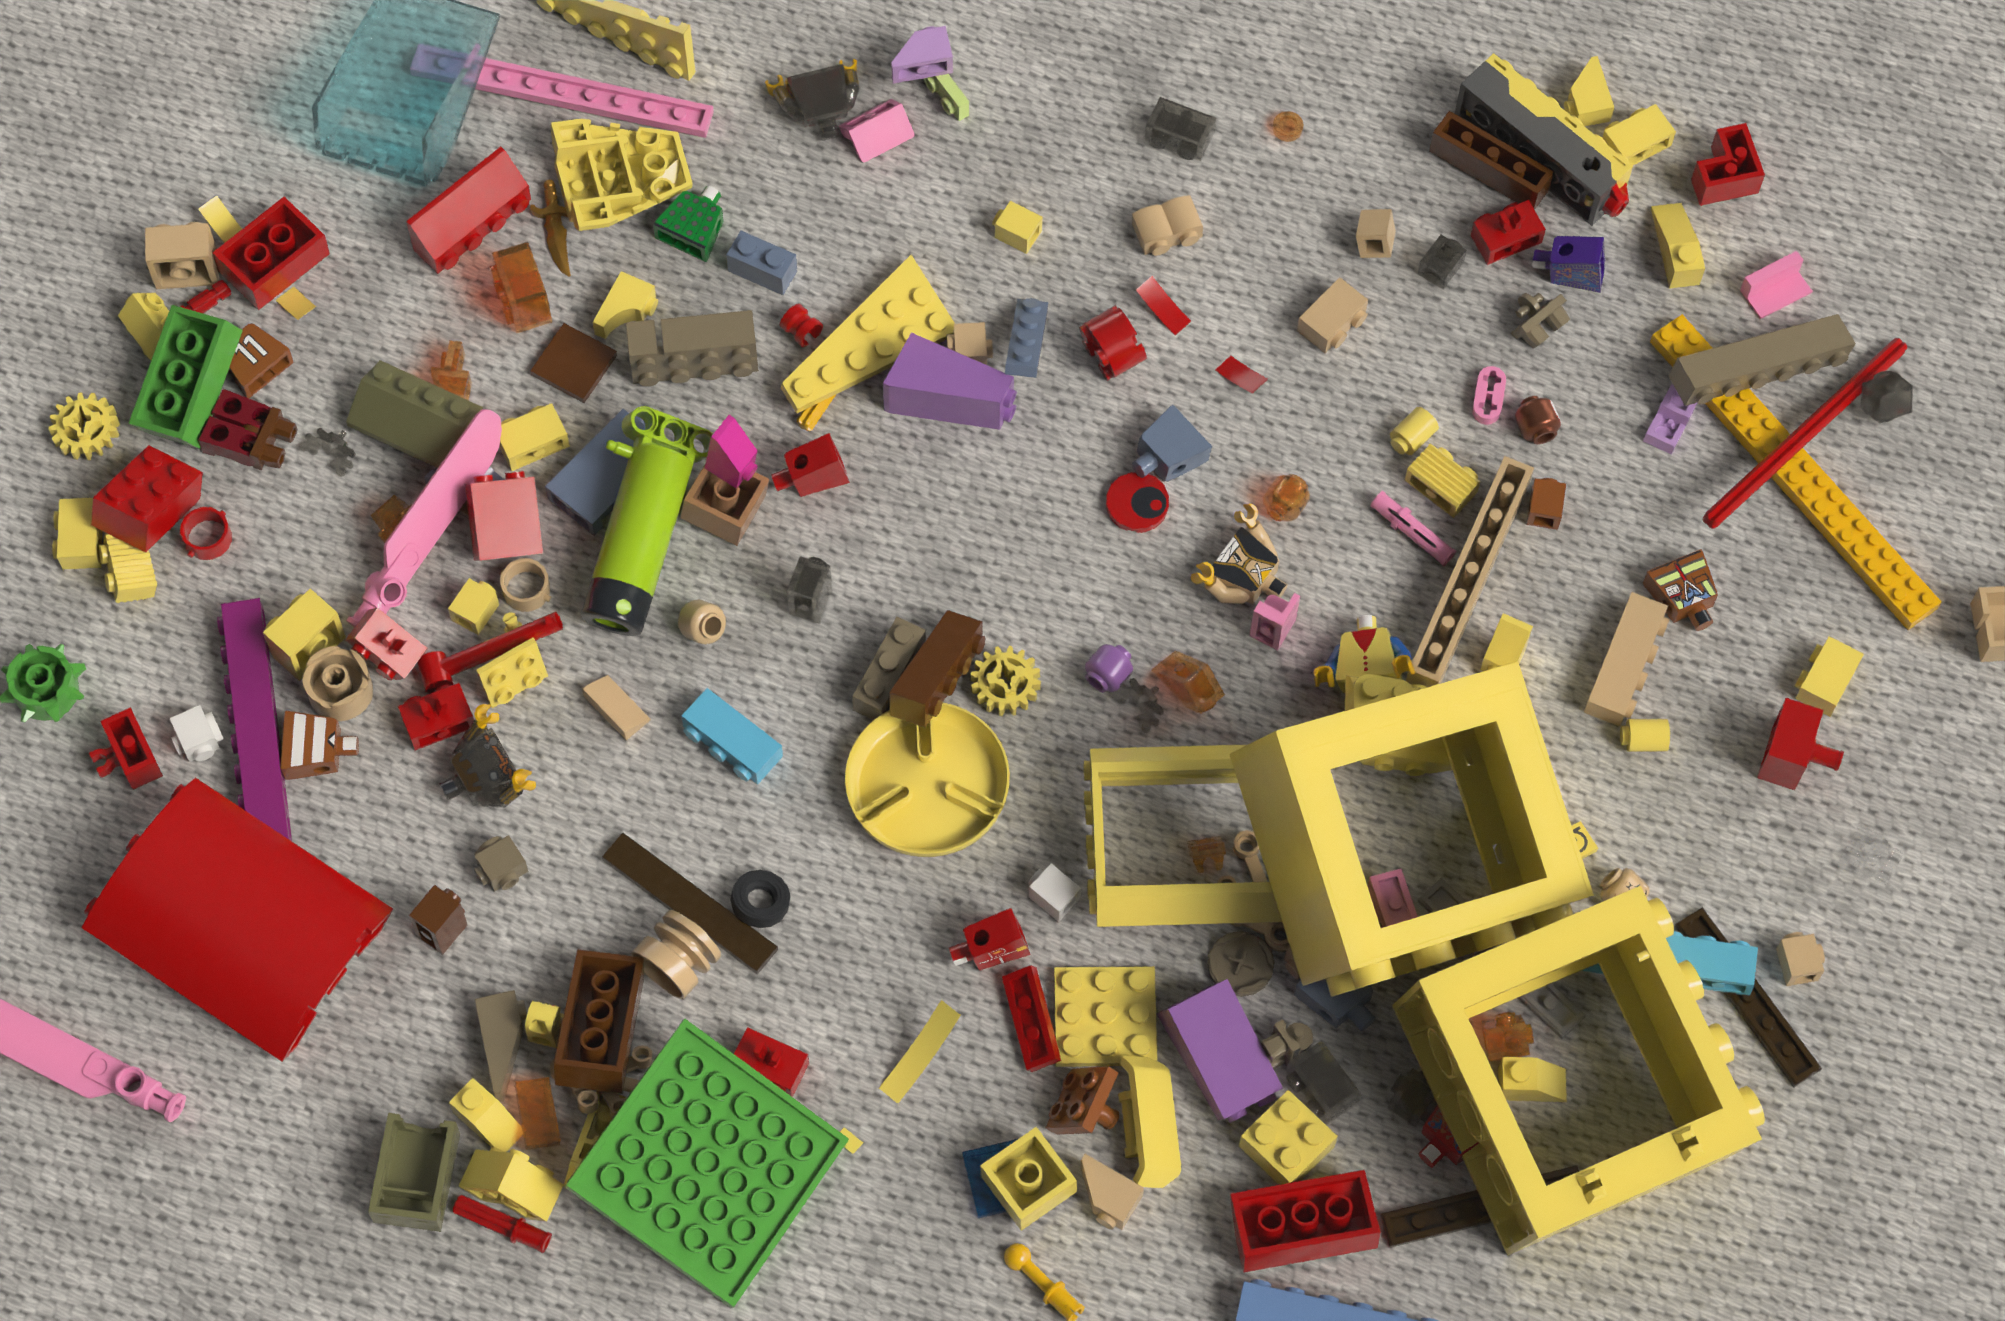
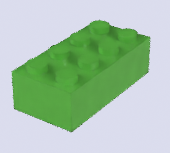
M171 305L128 424L145 433L200 449L199 438L209 417H212V411L219 398L243 330L224 319Z

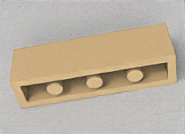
M1631 592L1584 713L1617 726H1621L1624 717L1631 719L1637 701L1632 699L1635 690L1642 691L1648 673L1643 672V668L1646 662L1653 663L1659 646L1653 644L1656 635L1663 637L1670 620L1664 617L1668 605Z

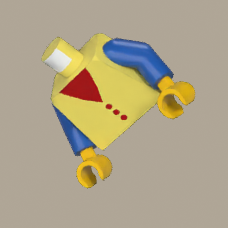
M1372 615L1358 617V631L1343 633L1340 644L1335 646L1325 665L1319 666L1313 671L1315 687H1319L1323 682H1328L1329 687H1334V679L1336 677V682L1342 693H1345L1346 675L1360 677L1364 674H1371L1403 680L1401 675L1403 672L1410 671L1411 675L1415 674L1411 652L1398 637L1391 636L1387 628H1377L1376 617Z

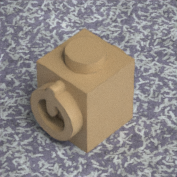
M985 322L954 324V334H947L948 349L987 365V358H993L992 339L986 340Z

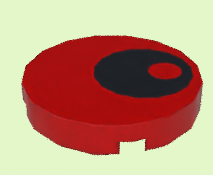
M1135 472L1124 474L1111 484L1106 495V510L1110 519L1119 528L1126 531L1144 533L1155 529L1164 521L1169 509V494L1165 485L1158 478L1150 474L1144 478L1139 477Z

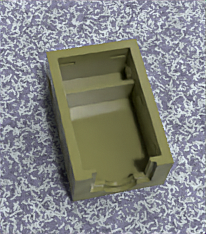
M388 1113L368 1209L373 1223L441 1232L460 1138V1131L456 1122L444 1120L437 1128H423L405 1123L400 1114Z

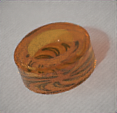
M1281 112L1274 118L1273 133L1282 141H1295L1302 135L1303 120L1294 112Z

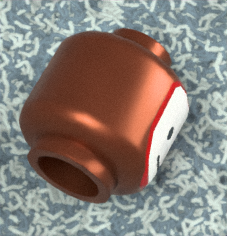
M1538 396L1527 397L1521 402V406L1515 413V420L1525 440L1540 445L1553 440L1557 436L1561 421L1551 400L1539 398Z

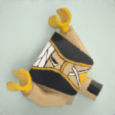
M1250 503L1243 504L1247 511V517L1245 518L1241 511H1236L1234 519L1238 523H1245V529L1243 527L1239 528L1213 565L1208 562L1196 564V567L1201 570L1202 575L1198 572L1191 574V581L1193 583H1204L1205 589L1221 603L1243 604L1248 602L1254 604L1262 592L1281 598L1288 584L1274 576L1279 566L1278 553L1259 520H1256L1258 516L1257 508Z

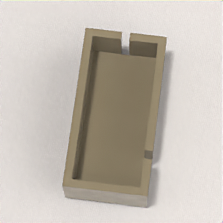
M752 310L661 319L663 346H657L654 320L626 323L633 384L639 383L642 386L649 387L656 385L658 381L671 380L673 383H685L690 378L702 377L705 380H715L720 378L721 375L727 374L746 377L751 375L752 372L759 371Z

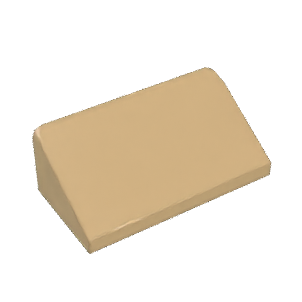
M609 675L586 685L582 689L585 699L625 740H628L651 720Z

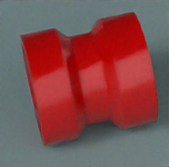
M800 303L787 310L779 323V326L786 333L794 335L795 341L801 347L809 345L804 339L807 333H810L816 339L823 330V324L817 318H811L808 315V310Z

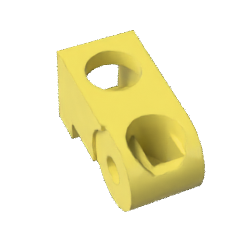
M536 1000L531 1002L525 1022V1030L529 1042L557 1048L564 1014L560 1013V1006Z

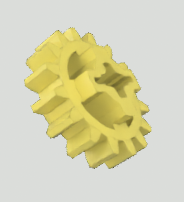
M80 392L78 393L77 400L73 401L68 396L66 397V406L59 404L55 406L59 414L50 415L53 425L48 428L51 436H53L52 440L55 446L60 447L64 455L71 452L73 458L78 460L81 454H85L87 460H91L92 452L96 451L98 455L102 456V447H113L110 438L119 437L116 427L120 426V421L116 416L117 413L114 406H109L105 397L98 401L95 393H91L88 399H84L83 394Z
M999 646L995 647V655L991 656L990 653L985 651L983 653L984 662L975 661L976 671L971 672V681L974 682L971 684V691L973 694H978V704L987 702V712H991L995 707L998 708L999 716H1003L1005 709H1010L1011 714L1014 716L1016 715L1017 707L1020 706L1026 711L1028 709V700L1034 702L1037 700L1036 691L1041 688V681L1038 680L1040 678V669L1033 668L1035 666V659L1033 657L1027 660L1024 659V650L1014 654L1012 646H1009L1007 652L1002 653ZM995 666V669L992 673H987L991 668ZM1002 672L1004 673V676L1007 677V680L1010 682V689H1008L1007 683H1005L1004 680L1001 679ZM1025 687L1019 695H1016L1019 688Z

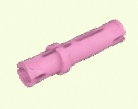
M1381 491L1372 501L1370 507L1391 522L1390 526L1395 531L1397 529L1402 531L1419 547L1439 561L1442 566H1445L1456 554L1455 549H1452L1412 516V511L1408 507H1401L1386 495L1384 491ZM1391 510L1396 512L1400 517L1407 521L1410 524V527L1407 526L1404 522H1402L1393 513H1391ZM1418 530L1433 544H1435L1436 547L1434 548L1432 545H1430L1426 540L1419 536L1416 533V531Z

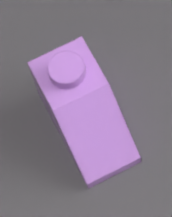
M930 26L914 32L891 62L893 84L953 73V55L946 26Z

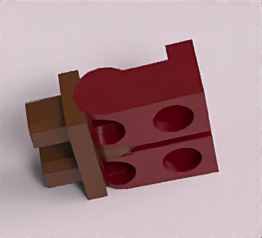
M223 389L212 411L213 417H209L199 438L202 453L211 456L216 454L246 466H253V468L262 470L264 465L280 469L286 453L285 449L274 446L276 439L289 443L293 442L298 429L296 423L283 418L281 409L271 408L263 403Z

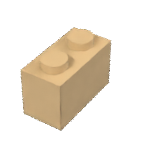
M1339 277L1299 317L1297 332L1324 353L1332 346L1337 349L1347 337L1346 332L1352 326L1358 328L1367 318L1368 299Z

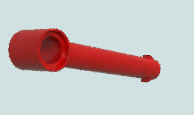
M553 612L448 657L442 651H434L422 655L417 663L425 692L433 693L435 689L442 685H453V675L499 657L532 637L537 641L540 638L563 630L560 616L557 612Z

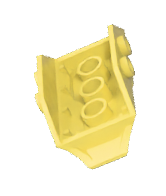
M1364 674L1360 677L1346 675L1345 711L1427 687L1421 684L1411 685L1401 679ZM1442 737L1360 761L1363 765L1375 766V769L1379 771H1391L1394 769L1405 771L1410 776L1452 771Z

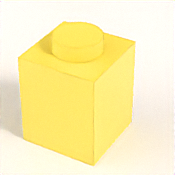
M1010 201L1004 210L1000 209L994 217L992 225L995 226V238L1027 254L1042 232L1043 217Z
M469 578L448 608L451 621L479 635L499 606L496 590L486 582L480 581L477 583Z

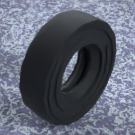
M754 870L739 877L733 885L730 902L734 914L740 921L748 926L766 928L781 922L788 912L791 896L788 885L781 877L770 871ZM757 889L765 890L772 896L773 903L767 908H756L748 900L749 893Z

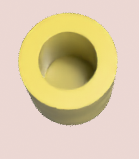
M1416 407L1390 432L1391 446L1399 454L1413 455L1439 429L1438 423L1427 410L1422 407Z
M1627 719L1626 726L1620 727L1621 745H1626L1628 752L1668 751L1670 744L1668 719Z

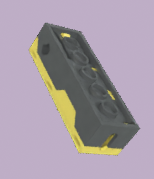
M1493 53L1461 83L1454 114L1554 171L1549 191L1591 226L1604 214L1616 217L1626 208L1629 203L1627 185L1633 168L1627 157L1615 152L1606 144L1601 136L1593 134L1583 126L1579 118L1568 114L1554 98L1547 97L1537 89L1533 81L1524 78L1516 72L1508 61L1500 59Z

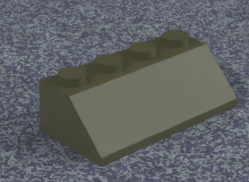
M379 360L361 379L346 424L350 428L438 468L472 419L483 407Z

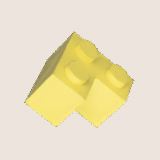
M491 1147L490 1151L475 1150L459 1187L482 1201L504 1204L527 1219L547 1222L564 1184L553 1178L554 1172L541 1165L534 1166L528 1162L530 1157L525 1153L515 1149L505 1152Z

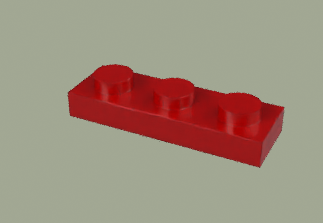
M1029 965L1002 976L1026 1070L1035 1072L1062 1061L1037 967Z

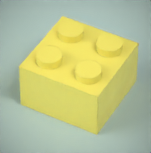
M309 589L305 594L296 596L290 603L289 608L280 617L276 616L269 621L263 632L272 657L298 681L303 678L307 667L306 664L312 655L321 649L338 646L346 638L338 613L312 589Z
M1287 1090L1241 1135L1239 1147L1277 1184L1281 1185L1301 1181L1335 1147L1338 1136L1291 1091Z
M1037 1127L980 1165L982 1179L1021 1231L1077 1192V1180Z

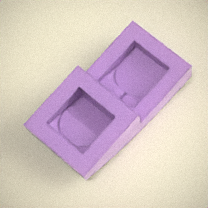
M1671 384L1645 434L1643 442L1672 455L1697 403L1685 406L1674 385Z

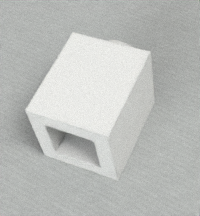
M1052 863L1044 871L1042 869L1036 871L1028 882L1030 885L1029 898L1058 922L1080 900L1081 887Z

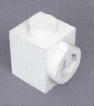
M199 705L170 718L177 734L171 737L178 754L185 753L189 762L195 759L196 761L207 760L214 755V751L220 749L217 742L224 738L212 712L204 714Z

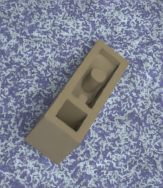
M515 990L475 999L495 1098L499 1102H503L506 1096L524 1032L522 1021L526 1020L527 1017L524 1000H517Z

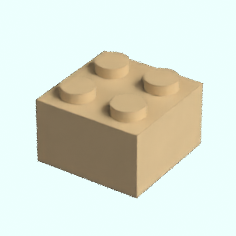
M190 222L186 225L175 226L160 224L155 227L145 228V261L156 290L211 286L219 281V272L212 253L217 247L208 223Z

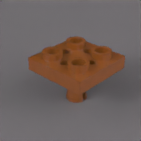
M1109 1066L1071 1069L1063 1080V1089L1058 1101L1049 1112L1050 1119L1046 1129L1057 1135L1092 1133L1096 1123L1103 1126L1106 1130L1112 1129L1119 1119V1111L1114 1110L1105 1103L1118 1072Z

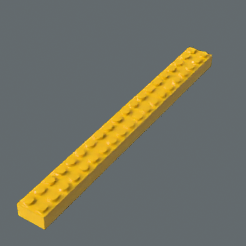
M1683 314L1652 334L1650 343L1672 367L1679 357L1713 348ZM1750 388L1741 390L1733 396L1726 397L1723 395L1705 403L1758 464L1790 435ZM1804 448L1771 477L1907 630L1939 608L1942 601Z

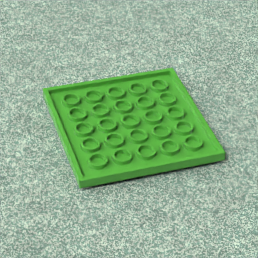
M683 1019L564 1187L728 1307L734 1308L849 1138L687 1019Z

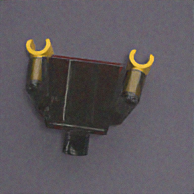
M856 59L852 60V66L850 67L844 66L843 61L839 60V65L787 77L785 85L782 76L777 75L779 83L771 85L768 80L765 81L767 91L775 98L780 108L795 122H802L805 128L818 125L822 141L837 138L840 135L836 120L846 118L848 111L855 105L860 89Z

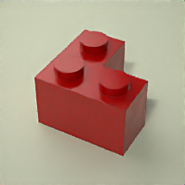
M1742 123L1717 129L1711 145L1714 158L1697 161L1691 178L1700 206L1758 194L1765 177L1747 124Z

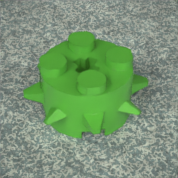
M31 644L25 646V654L19 653L9 666L1 668V671L6 674L8 689L0 695V702L16 703L22 712L21 722L25 723L29 718L58 722L65 713L69 712L77 700L84 699V695L79 691L78 677L86 670V666L84 663H69L64 655L65 645L59 644L56 648L36 646L37 649H35Z

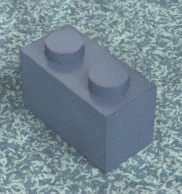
M740 230L726 254L728 272L781 295L785 294L797 273L796 254Z

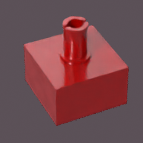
M1785 698L1774 721L1757 776L1758 779L1795 790L1809 762L1838 771L1844 751L1818 744L1815 739L1823 715V709Z

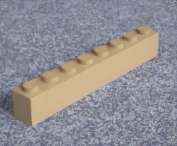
M1504 456L1414 656L1412 664L1415 674L1411 675L1410 671H1408L1406 681L1409 684H1421L1426 687L1441 684L1528 489L1534 467Z

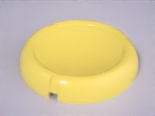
M947 703L942 704L939 715L932 717L926 728L890 716V710L873 720L858 736L849 753L845 770V786L848 801L855 817L862 824L864 830L885 847L916 857H937L952 854L967 848L981 839L995 824L1000 812L1003 810L1010 780L1005 750L992 729L973 713Z

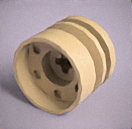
M669 910L662 917L664 923L659 922L654 926V931L661 941L646 936L631 952V956L643 957L644 973L672 996L685 999L699 983L698 977L692 968L699 972L707 973L711 969L709 962L716 963L721 957V951L708 934L695 922L679 912Z

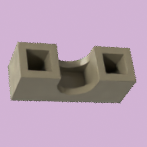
M895 618L852 696L853 711L875 720L890 710L889 692L926 641L925 629L902 618Z

